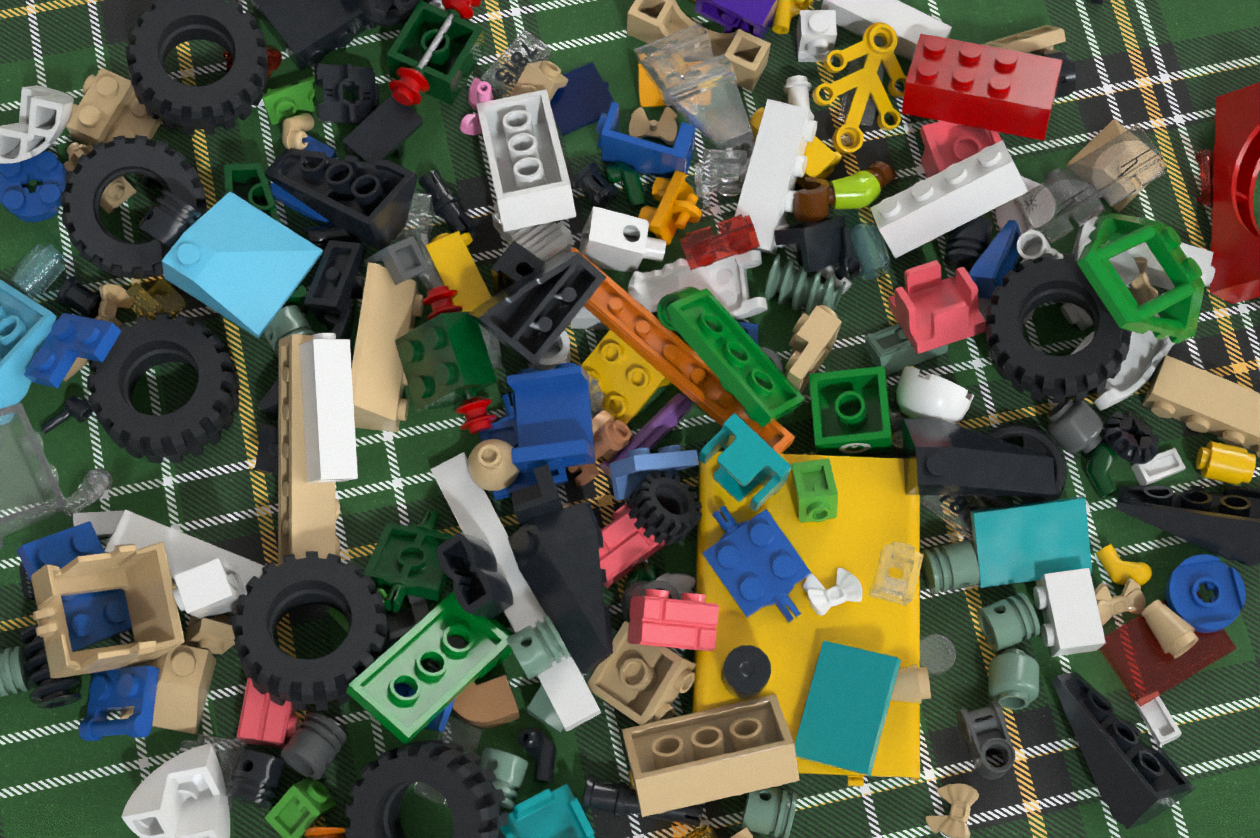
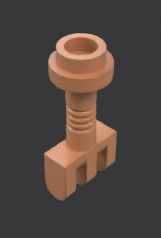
M619 420L609 421L602 426L600 431L601 438L594 443L595 461L610 449L620 451L628 445L631 433L624 422ZM595 463L567 467L570 474L582 471L581 474L574 478L576 487L586 485L600 474Z

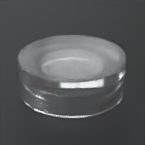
M934 634L927 636L921 641L920 668L927 667L928 674H943L954 664L956 650L948 638Z

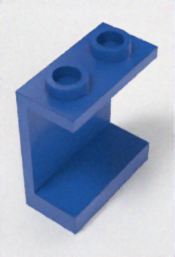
M612 102L608 114L602 112L596 131L597 134H600L597 147L602 149V161L616 165V162H625L635 171L655 177L672 178L675 170L685 172L687 175L694 154L696 126L682 122L674 147L670 148L619 133V104Z
M561 363L556 365L555 369L540 371L536 368H526L519 370L517 375L507 376V384L515 392L518 448H512V463L521 473L533 472V469L547 464L549 469L596 463L589 376L581 365Z

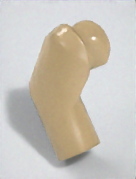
M303 113L286 118L283 121L282 143L287 149L304 150L307 147L308 142H302V139L308 137L305 132L314 127V119L310 114Z

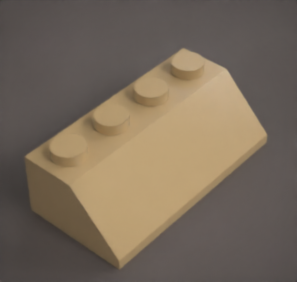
M369 262L351 368L355 428L399 432L400 421L407 420L409 400L404 398L405 385L408 386L395 340L414 330L416 316L422 317L424 306L422 300L424 295H419L416 281L409 279L395 285L387 268Z
M776 694L622 729L642 817L799 781L794 742Z

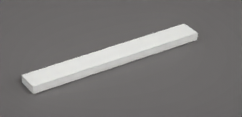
M463 452L430 469L463 533L484 540L492 549L497 562V572L507 580L512 590L513 605L504 610L514 632L516 633L529 625L532 628L535 627L537 620L541 623L544 622L543 617L546 614L519 571L508 541L509 536L484 489L478 487L470 478L467 466L468 459ZM571 655L567 659L565 656L560 657L562 661L558 664L556 661H553V667L537 675L566 732L601 714Z

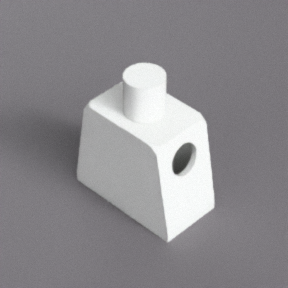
M593 206L581 234L579 251L599 269L635 272L643 258L662 262L665 254L666 240L647 237L649 222L645 219Z

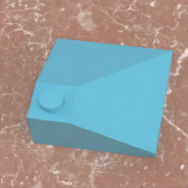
M229 192L182 234L163 258L162 266L166 280L259 338L322 255L323 250L234 193Z
M0 280V422L16 408L17 404L27 394L32 381L24 376V373L31 364L33 356L39 351L50 334L57 318L51 311Z

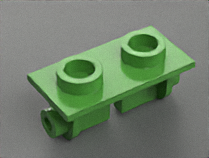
M315 75L299 80L298 84L294 86L290 83L272 90L270 88L267 89L268 93L263 94L262 99L272 125L281 123L286 118L316 111V107H314L316 92L313 89Z

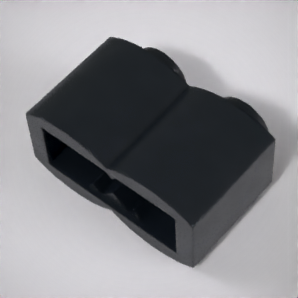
M457 533L437 547L441 568L453 580L455 597L467 613L492 619L513 605L511 587L507 580L497 572L495 555L484 540L463 533Z

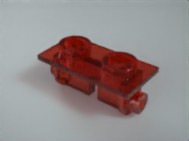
M742 214L717 223L721 234L715 236L711 226L686 233L687 237L680 239L690 270L706 267L716 261L734 255H741L751 249L760 247L750 215L742 217Z

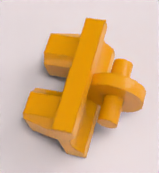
M676 170L672 178L656 177L651 194L655 200L661 202L658 208L642 207L638 218L649 222L648 231L654 233L657 239L666 240V245H670L677 228L685 229L687 222L698 223L703 215L702 211L696 206L699 199L698 196L694 194V189L685 181V172Z

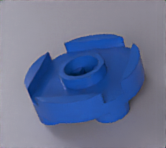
M49 151L41 152L21 162L0 164V203L7 211L25 222L47 220L59 212L57 208L62 205L61 193L65 190V179L68 172L57 157ZM36 179L38 182H42V185L36 187V192L30 193L29 189L25 188L26 184L31 180Z
M1202 554L1185 559L1168 575L1165 586V598L1168 608L1193 626L1195 631L1202 633L1217 632L1229 626L1239 616L1240 610L1244 607L1246 601L1245 585L1240 574L1232 566L1229 568L1226 564L1219 561L1220 558L1213 555ZM1200 584H1203L1206 590H1213L1214 596L1209 599V603L1204 602L1197 596L1196 592L1200 590Z

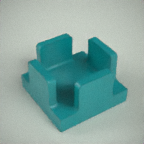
M735 413L700 451L699 460L705 464L722 447L725 449L718 456L717 463L721 467L713 474V479L737 502H741L758 484L764 485L751 500L749 507L754 512L772 494L775 495L785 485L792 468L789 463Z
M568 784L552 792L550 789H546L513 807L514 811L508 814V825L500 827L506 838H595L594 831L577 798H574Z

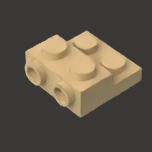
M101 68L97 76L90 75L86 79L83 86V93L85 95L79 105L73 104L66 127L74 140L86 145L91 143L94 146L101 141L107 143L113 141V137L123 135L125 138H135L136 135L147 136L151 140L160 126L162 118L159 117L154 120L146 112L145 105L140 104L135 96L131 80Z
M824 305L816 306L810 316L803 313L793 328L792 332L795 334L789 342V345L793 348L790 359L785 366L787 371L784 375L801 394L810 382L809 374L817 372L833 349L842 323L838 319L837 314Z
M624 621L612 641L613 654L597 666L587 683L589 690L639 725L673 718L675 708L672 704L679 692L685 693L691 688L695 680V674L692 671L696 664L672 648L628 644L629 622Z

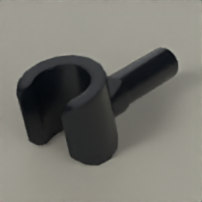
M843 227V260L835 266L834 274L838 280H842L849 272L850 280L852 281L862 271L863 264L854 255L852 250L851 228Z
M71 396L65 402L64 410L40 426L44 434H47L64 421H67L71 416L78 422H84L94 411L86 400L79 396Z

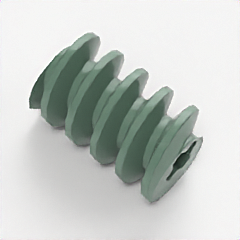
M780 254L777 255L765 284V298L767 300L772 299L778 292L779 305H785L792 298V310L798 311L803 304H806L805 314L809 316L814 308L819 305H824L835 311L845 288V281L838 289H835L833 276H830L824 283H820L821 271L817 270L808 278L803 266L797 272L793 271L794 260L792 259L783 267L780 266Z

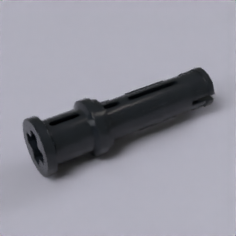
M587 775L581 805L583 811H587L589 808L613 812L614 817L619 818L620 816H625V813L641 815L636 791L630 789V785L627 782L620 781L619 784L595 780L593 775ZM703 804L646 817L693 825L699 828Z

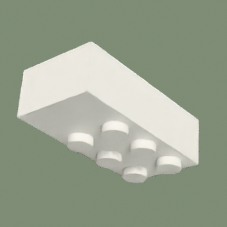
M547 89L477 103L503 231L507 232L576 217L571 184Z

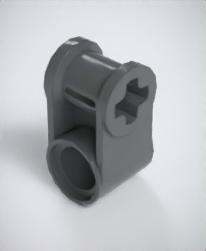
M992 700L989 701L988 706L967 711L965 708L957 710L960 731L968 745L977 773L988 780H997L1003 777L1013 766L1016 756L999 702ZM995 751L999 753L1003 759V766H991L986 760V752Z

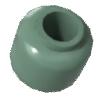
M1008 649L1003 654L995 656L989 663V695L994 700H997L1003 708L1010 710L1026 708L1039 695V664L1034 658L1026 655L1020 649Z

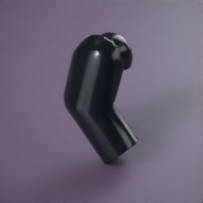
M526 727L522 729L518 735V742L536 760L533 781L553 783L557 752L556 745L539 728Z

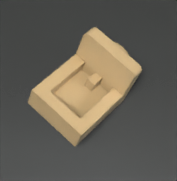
M543 60L529 63L522 72L510 97L547 89L549 101H551L556 90L565 87L568 79L560 74L561 69L550 61Z
M221 614L214 618L206 619L191 615L185 646L209 650L212 654L222 655L235 644L230 617Z

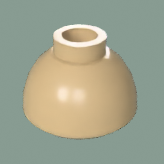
M488 439L477 444L469 455L467 465L472 481L478 487L488 491L502 490L511 485L519 474V470L512 463L513 447L508 442L500 439Z

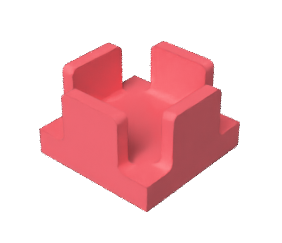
M945 121L923 125L920 135L925 150L921 163L927 178L947 169L950 165L959 163L980 152L985 147L992 146L1002 140L999 132Z
M937 260L907 269L904 272L905 290L902 286L895 288V295L888 297L890 311L917 354L986 332V320L978 308V287L964 267L956 269V276L943 280L941 279V265Z

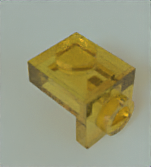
M164 279L158 280L147 292L137 282L126 291L128 296L134 301L130 308L139 317L146 315L148 319L154 320L157 313H169L173 319L187 306V301Z

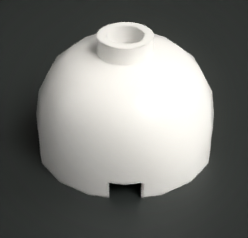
M909 366L904 367L896 389V401L902 413L911 419H941L953 424H957L963 419L973 400V394H968V390L932 373L930 376L925 375V378L919 376L920 369Z

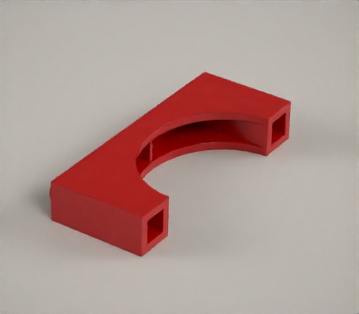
M1260 82L1216 97V113L1214 115L1215 145L1213 147L1214 177L1212 179L1213 209L1211 211L1212 241L1210 243V251L1214 252L1211 266L1215 268V274L1212 283H1210V293L1231 304L1260 297V230L1257 226L1253 209L1254 188L1260 170Z

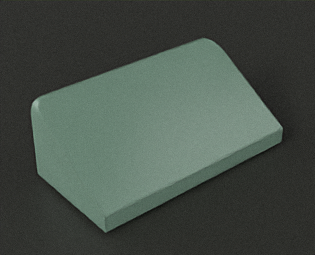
M899 323L864 337L876 366H884L886 376L903 370L906 366L911 367L948 351L947 344L917 354Z

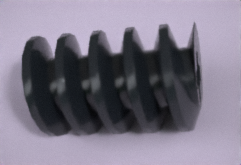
M38 624L23 630L20 634L21 642L27 644L22 649L23 656L30 659L25 663V670L32 674L27 679L28 687L35 689L29 695L30 701L38 704L37 708H57L81 700V694L69 693L70 688L80 684L79 679L50 677L43 637L37 636L36 633Z

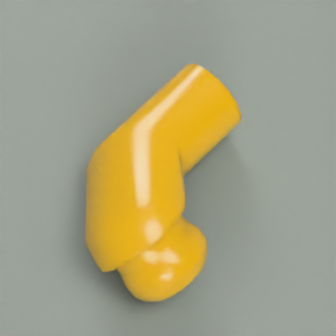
M778 0L772 30L777 34H787L790 29L791 18L800 14V10H807L812 5L813 0Z
M1112 544L1095 553L1111 580L1116 584L1125 585L1127 579L1132 578L1140 586H1143L1151 579L1152 570L1148 564L1144 562L1122 561Z

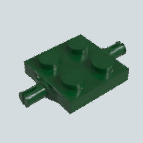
M430 509L426 510L419 525H401L387 522L365 568L363 576L369 575L376 584V588L390 591L384 601L385 608L391 611L392 607L393 612L399 611L405 595L438 601L448 576L439 563L437 547L454 535L444 534L434 529L439 520V514L434 510L431 516Z

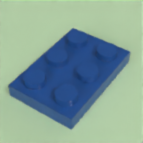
M91 521L21 545L16 550L31 583V575L46 564L57 566L61 569L78 556L105 553ZM122 589L61 596L72 652L80 651L132 630L127 600Z

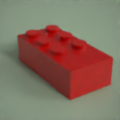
M920 34L905 82L902 113L1044 141L1063 60Z

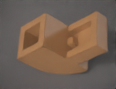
M506 675L476 685L475 681L472 682L455 698L452 711L457 718L475 728H494L520 718Z

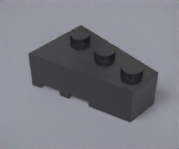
M565 250L467 314L522 361L536 366L606 279V276L580 253Z

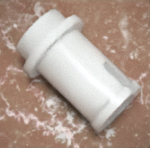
M797 75L789 77L786 80L787 84L783 88L784 92L788 94V104L810 109L809 91L812 89L811 83L808 82L806 76Z

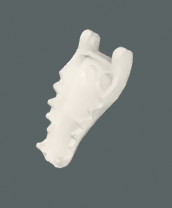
M708 250L704 253H695L690 259L680 258L674 263L665 264L661 270L645 273L635 271L628 285V294L651 313L657 312V306L662 297L684 287H695L700 291L707 288L735 320L751 317L768 310L766 298L755 297L750 299L746 269L762 264L760 250L745 252Z
M1150 330L1144 334L1132 331L1129 351L1126 360L1121 364V370L1114 379H1107L1106 387L1097 392L1100 396L1094 401V404L1100 411L1128 398L1148 381L1157 365L1175 344L1171 342L1169 336L1158 339L1154 337L1153 331ZM1094 332L1088 335L1071 354L1084 349L1092 341Z

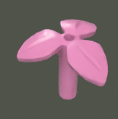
M474 78L468 91V102L472 108L477 110V103L492 101L494 97L491 85L488 82H482L480 79ZM478 113L467 114L461 120V132L468 135L482 133Z

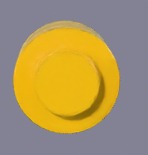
M1209 441L1206 448L1200 447L1196 458V469H1201V477L1239 485L1241 482L1249 483L1253 477L1256 465L1255 454L1248 453L1246 448Z

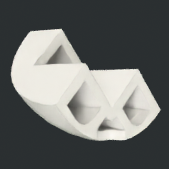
M38 85L22 87L19 123L0 126V164L21 162L49 148L61 135L68 123L73 108V97L64 92Z
M212 744L190 749L170 759L154 770L137 787L128 800L122 814V819L140 838H230V813L228 797L225 796L226 786Z

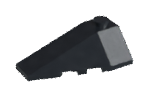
M286 148L264 172L267 179L340 229L342 228L355 239L379 251L388 247L406 227L418 178L415 172L389 160L377 159L375 163L359 161L358 156L347 155L345 159L327 157L324 152L292 148L290 150Z
M941 419L902 420L906 495L1046 497L1056 495L1052 457Z
M1120 486L1116 504L1117 510L1226 559L1236 560L1248 566L1260 564V489L1244 486H1224V492H1204L1203 486H1190L1189 490L1184 492H1173V490L1166 486Z
M584 502L532 517L511 535L508 541L519 571L545 614L551 619L580 672L588 674L613 654L609 607L603 603L602 583L607 582L606 570L600 568L599 549L603 548V536L591 504Z
M1077 672L1059 675L1052 680L1101 798L1109 806L1113 818L1120 824H1123L1126 829L1147 823L1195 789L1166 753L1160 748L1153 752L1137 737L1141 731L1132 722L1128 725L1118 720L1112 714V704Z

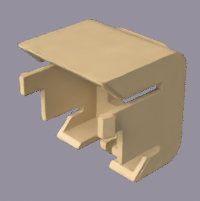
M164 542L137 549L135 544L114 545L115 550L111 553L78 556L61 569L57 566L46 564L31 575L37 611L33 612L34 621L37 620L38 624L36 628L37 636L43 637L51 678L69 677L145 664L184 643L185 640L177 603L173 595L174 588ZM115 589L124 590L135 642L72 652L61 596Z

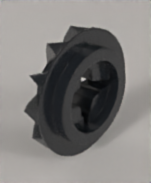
M1116 411L1105 421L1103 425L1105 440L1109 447L1124 460L1134 464H1146L1159 452L1157 445L1160 440L1152 434L1153 427L1146 426L1143 423L1142 417L1136 419L1129 411L1124 414Z

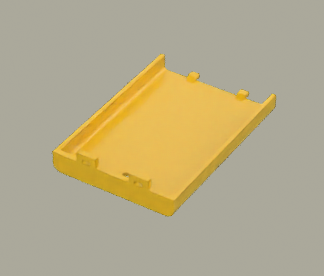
M718 451L705 464L699 460L698 502H701L702 508L699 512L702 513V516L697 523L695 594L706 595L705 603L717 604L719 611L718 622L715 627L717 634L714 651L694 650L693 663L696 666L693 669L695 680L693 683L692 713L776 694L795 745L823 641L898 657L901 660L899 669L917 664V668H920V495H906L904 459L780 454L790 465L791 463L828 458L830 460L838 492L837 517L821 522L811 521L803 523L799 522L798 502L791 470L785 485L775 495L772 494L754 512L749 507L751 500L764 485L758 484L741 502H737L713 479V474L721 467L717 463V459L722 452ZM726 506L737 524L751 520L766 509L811 571V574L818 579L825 589L836 586L837 569L843 568L852 573L861 583L862 600L860 602L845 601L837 606H831L826 614L820 616L811 608L808 601V592L804 591L806 577L796 584L788 595L799 612L802 613L795 618L786 606L794 618L793 621L787 623V620L775 604L763 607L749 618H746L702 555V552L716 544L725 533L712 514L718 510L727 522L720 512V508ZM742 645H752L760 648L768 656L771 663V675L765 688L759 695L747 699H740L731 695L725 689L721 680V670L727 655L733 649ZM890 701L871 776L909 778L910 781L920 779V703ZM796 758L798 774L847 775V786H864L863 776L866 775Z

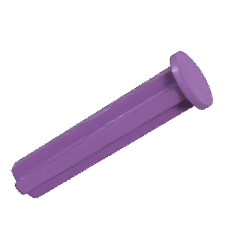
M676 394L629 441L625 448L620 450L609 462L603 461L600 464L603 472L611 479L609 463L627 458V451L649 448L651 451L692 410L693 404L684 394Z

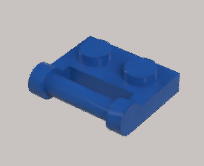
M146 665L92 673L87 716L79 725L80 737L85 741H98L103 736L129 735L132 738L148 736L153 723L159 668ZM134 709L133 714L128 719L106 720L107 711Z

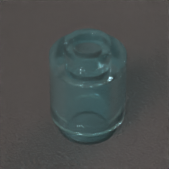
M863 223L851 229L852 250L854 255L858 257L860 264H863V269L860 272L862 279H875L888 273L890 270L888 264L891 259L885 240L878 227L872 226L871 223Z
M36 244L13 270L15 274L10 281L25 295L34 299L38 293L43 294L63 272L65 266L61 261L64 259V256L50 244H46L44 247Z

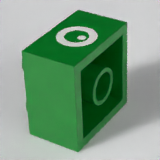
M884 366L809 374L814 438L818 455L853 456L894 451Z

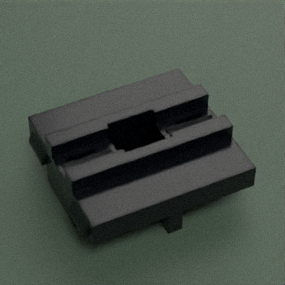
M318 63L314 65L315 82L313 83V89L316 92L314 107H316L317 122L359 125L379 107L378 83H376L373 68L354 67L352 64L342 66ZM343 90L351 92L352 101L343 99Z

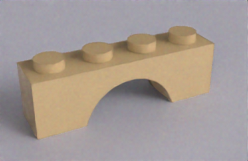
M635 0L628 11V35L684 61L709 60L710 73L751 92L767 65L771 43L740 29L733 33H718L708 30L687 17L679 8L676 0Z

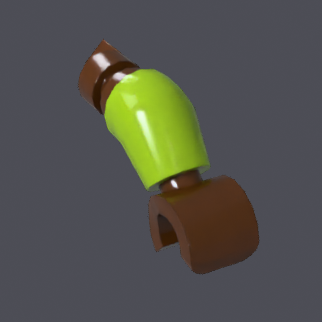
M876 161L867 167L865 171H858L852 176L830 181V184L824 179L805 177V189H801L793 195V214L798 221L817 222L829 215L830 204L833 209H860L873 203L880 196L881 189L885 188L898 175L890 165L882 161Z

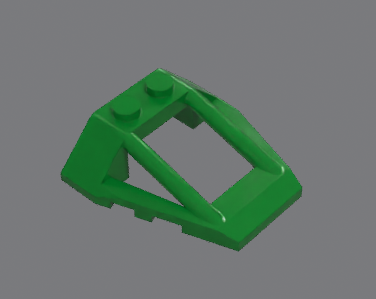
M1111 213L1098 218L1094 223L1096 229L1091 231L1089 235L1091 242L1084 246L1077 264L1119 328L1140 334L1150 330L1153 331L1152 333L1155 338L1163 339L1169 336L1171 342L1176 344L1193 337L1196 334L1205 284L1201 279L1202 271L1197 262L1191 257L1187 258L1181 249V239L1176 231L1160 221L1118 213ZM1145 242L1175 288L1139 306L1109 259Z

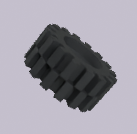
M654 471L651 475L648 474L630 494L627 508L631 509L628 513L630 519H637L634 523L637 529L643 527L646 530L643 533L644 536L649 538L651 535H654V542L660 544L664 540L666 545H672L673 542L679 543L699 522L698 520L702 516V513L699 511L702 506L701 502H694L698 495L696 492L690 493L688 491L691 486L687 482L682 485L679 483L681 477L674 475L671 479L669 472L663 471L661 474L659 471Z

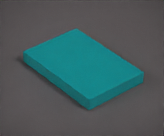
M1084 497L970 511L974 552L980 576L978 586L980 588L1036 581L1044 574L1089 568L1090 573H1092L1086 499Z
M823 641L794 745L796 758L871 776L901 660L894 656Z

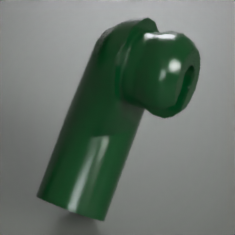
M616 162V165H608L605 168L608 183L615 184L620 182L624 186L629 207L647 203L640 176L625 162Z
M1100 443L1091 451L1085 467L1086 474L1101 499L1107 498L1118 491L1108 474L1113 460H1116L1118 455L1107 443Z

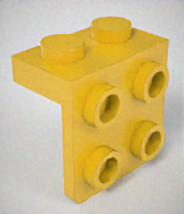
M611 330L608 331L581 365L589 376L591 405L599 413L603 410L608 411L615 421H622L626 425L631 422L659 387L672 384Z

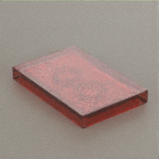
M1197 591L1196 593H1197L1198 598L1203 600V598L1201 597V595H1200L1199 592ZM1166 600L1162 601L1163 605L1168 607ZM1142 615L1137 616L1104 636L1106 643L1099 648L1133 700L1140 707L1237 649L1224 629L1212 633L1194 631L1193 633L1199 638L1198 641L1183 655L1174 658L1170 653H1164Z

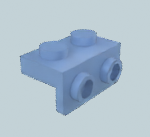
M671 445L658 448L659 453L650 454L649 448L627 451V458L609 463L615 499L617 501L629 500L630 494L642 480L654 471H659L660 474L663 471L669 472L672 479L674 475L679 476L678 471L699 465L697 450L681 451V445Z

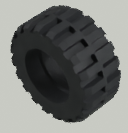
M156 0L151 3L152 12L149 13L147 10H143L137 17L138 27H131L128 36L130 45L126 47V59L135 96L140 104L145 105L146 112L154 120L161 117L163 126L174 130L176 125L181 126L183 134L194 135L195 129H204L205 135L216 134L215 128L223 126L224 130L227 131L235 127V119L237 117L241 120L247 119L252 114L251 106L259 105L263 96V88H266L268 79L265 38L262 30L257 29V21L250 12L243 14L242 5L235 0H230L229 3L224 0H168L166 2ZM197 39L217 43L226 49L233 59L231 69L222 79L213 84L199 87L179 83L172 79L164 70V60L172 49L183 42Z
M124 135L113 137V141L107 143L101 141L92 146L94 149L87 155L83 153L76 160V167L72 172H68L65 179L66 187L64 192L61 193V204L63 206V214L61 216L63 225L69 234L68 237L81 255L102 271L121 278L146 279L147 277L161 276L164 274L162 260L171 249L154 238L145 242L131 243L113 236L104 226L100 216L101 196L106 187L116 178L126 174H143L158 181L165 190L201 213L199 217L201 218L207 212V202L200 177L184 155L179 151L176 152L169 147V144L163 141H153L148 139L147 136L136 135L135 138H125Z
M1049 253L1041 255V262L1034 264L1031 259L1020 263V271L1018 273L1010 270L1003 277L1002 287H995L991 295V305L987 306L986 342L988 343L990 359L993 363H996L998 374L1003 380L1009 378L1012 381V388L1020 394L1024 390H1028L1031 392V399L1041 402L1044 396L1054 397L1053 403H1065V397L1074 396L1075 401L1087 398V392L1092 389L1096 393L1106 387L1107 379H1114L1119 373L1121 364L1126 360L1129 351L1132 331L1119 328L1077 264L1078 261H1074L1075 254L1063 253V259H1053V254ZM1054 301L1068 302L1080 307L1091 317L1094 322L1095 332L1092 341L1079 352L1067 356H1051L1037 351L1024 339L1022 332L1024 318L1034 308L1044 303Z
M157 313L154 320H149L146 315L135 318L137 324L129 328L125 324L119 327L122 332L103 362L92 360L90 367L95 374H90L87 377V388L91 392V395L88 397L90 406L97 415V420L113 442L120 448H125L129 455L140 459L145 455L149 462L159 464L163 462V457H168L171 463L183 462V455L191 453L195 458L204 453L201 447L207 443L215 446L222 439L219 431L222 428L229 430L234 422L230 413L231 411H238L240 403L236 393L240 390L239 378L235 372L236 369L217 335H212L210 329L201 322L194 325L190 317L180 314L176 317V320H172L169 313ZM167 362H180L192 366L197 371L199 377L197 388L191 399L180 409L166 415L152 416L142 414L133 407L132 394L136 383L146 371L154 366Z
M306 551V558L295 559L294 553L283 556V564L276 567L271 562L262 568L263 577L261 579L253 576L246 584L248 594L240 595L235 607L238 615L233 617L232 629L242 669L246 677L252 679L253 687L261 694L269 693L271 701L280 706L289 701L292 703L293 710L305 711L306 704H315L316 710L320 711L329 709L327 702L336 699L339 705H342L351 700L350 695L346 693L348 685L387 650V619L382 596L376 593V584L369 575L362 577L361 568L351 561L346 566L342 565L341 556L329 553L327 559L319 558L318 551ZM307 604H323L333 607L347 618L349 624V633L346 639L335 651L321 658L307 660L291 657L277 648L274 641V631L279 621L288 612Z
M442 740L418 741L388 750L378 755L376 761L369 762L361 771L363 778L354 781L349 791L350 795L355 798L354 801L346 803L344 815L345 817H350V826L344 827L346 838H407L400 821L401 802L411 784L422 782L436 789L447 801L452 812L454 824L452 838H506L503 833H499L500 827L508 825V812H501L500 802L505 801V796L502 789L495 790L492 781L497 777L491 768L482 770L479 766L482 758L474 752L463 754V746L454 742L443 744Z

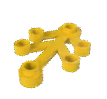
M877 22L870 25L864 31L861 42L844 50H833L824 58L825 69L830 73H838L846 67L847 62L867 55L862 69L831 84L822 83L814 89L812 94L813 100L817 105L827 106L837 96L856 88L845 123L834 132L832 138L835 149L842 154H851L860 149L863 144L864 135L859 125L869 95H871L879 112L877 124L882 130H893L901 122V115L893 108L877 74L880 62H882L891 79L888 84L889 93L895 98L904 97V92H899L895 88L896 81L903 82L905 86L907 79L894 54L897 46V34L886 23ZM875 35L882 37L884 41L882 47H878L874 43ZM831 56H837L840 59V67H834L831 64ZM820 89H826L829 92V100L821 99L819 95ZM886 113L893 116V125L886 124L884 120ZM842 134L850 137L851 143L849 146L842 144Z

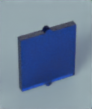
M593 62L563 74L568 79L565 87L556 90L550 101L554 120L563 136L598 121L602 112L608 114L611 103L615 102L608 91L609 83L602 80Z

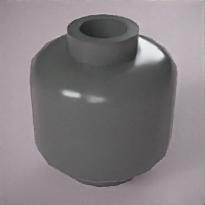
M1067 398L1065 403H1059L1047 416L1049 420L1047 426L1049 435L1067 453H1076L1081 450L1084 453H1088L1102 440L1099 434L1103 429V420L1084 400L1072 401L1070 398Z

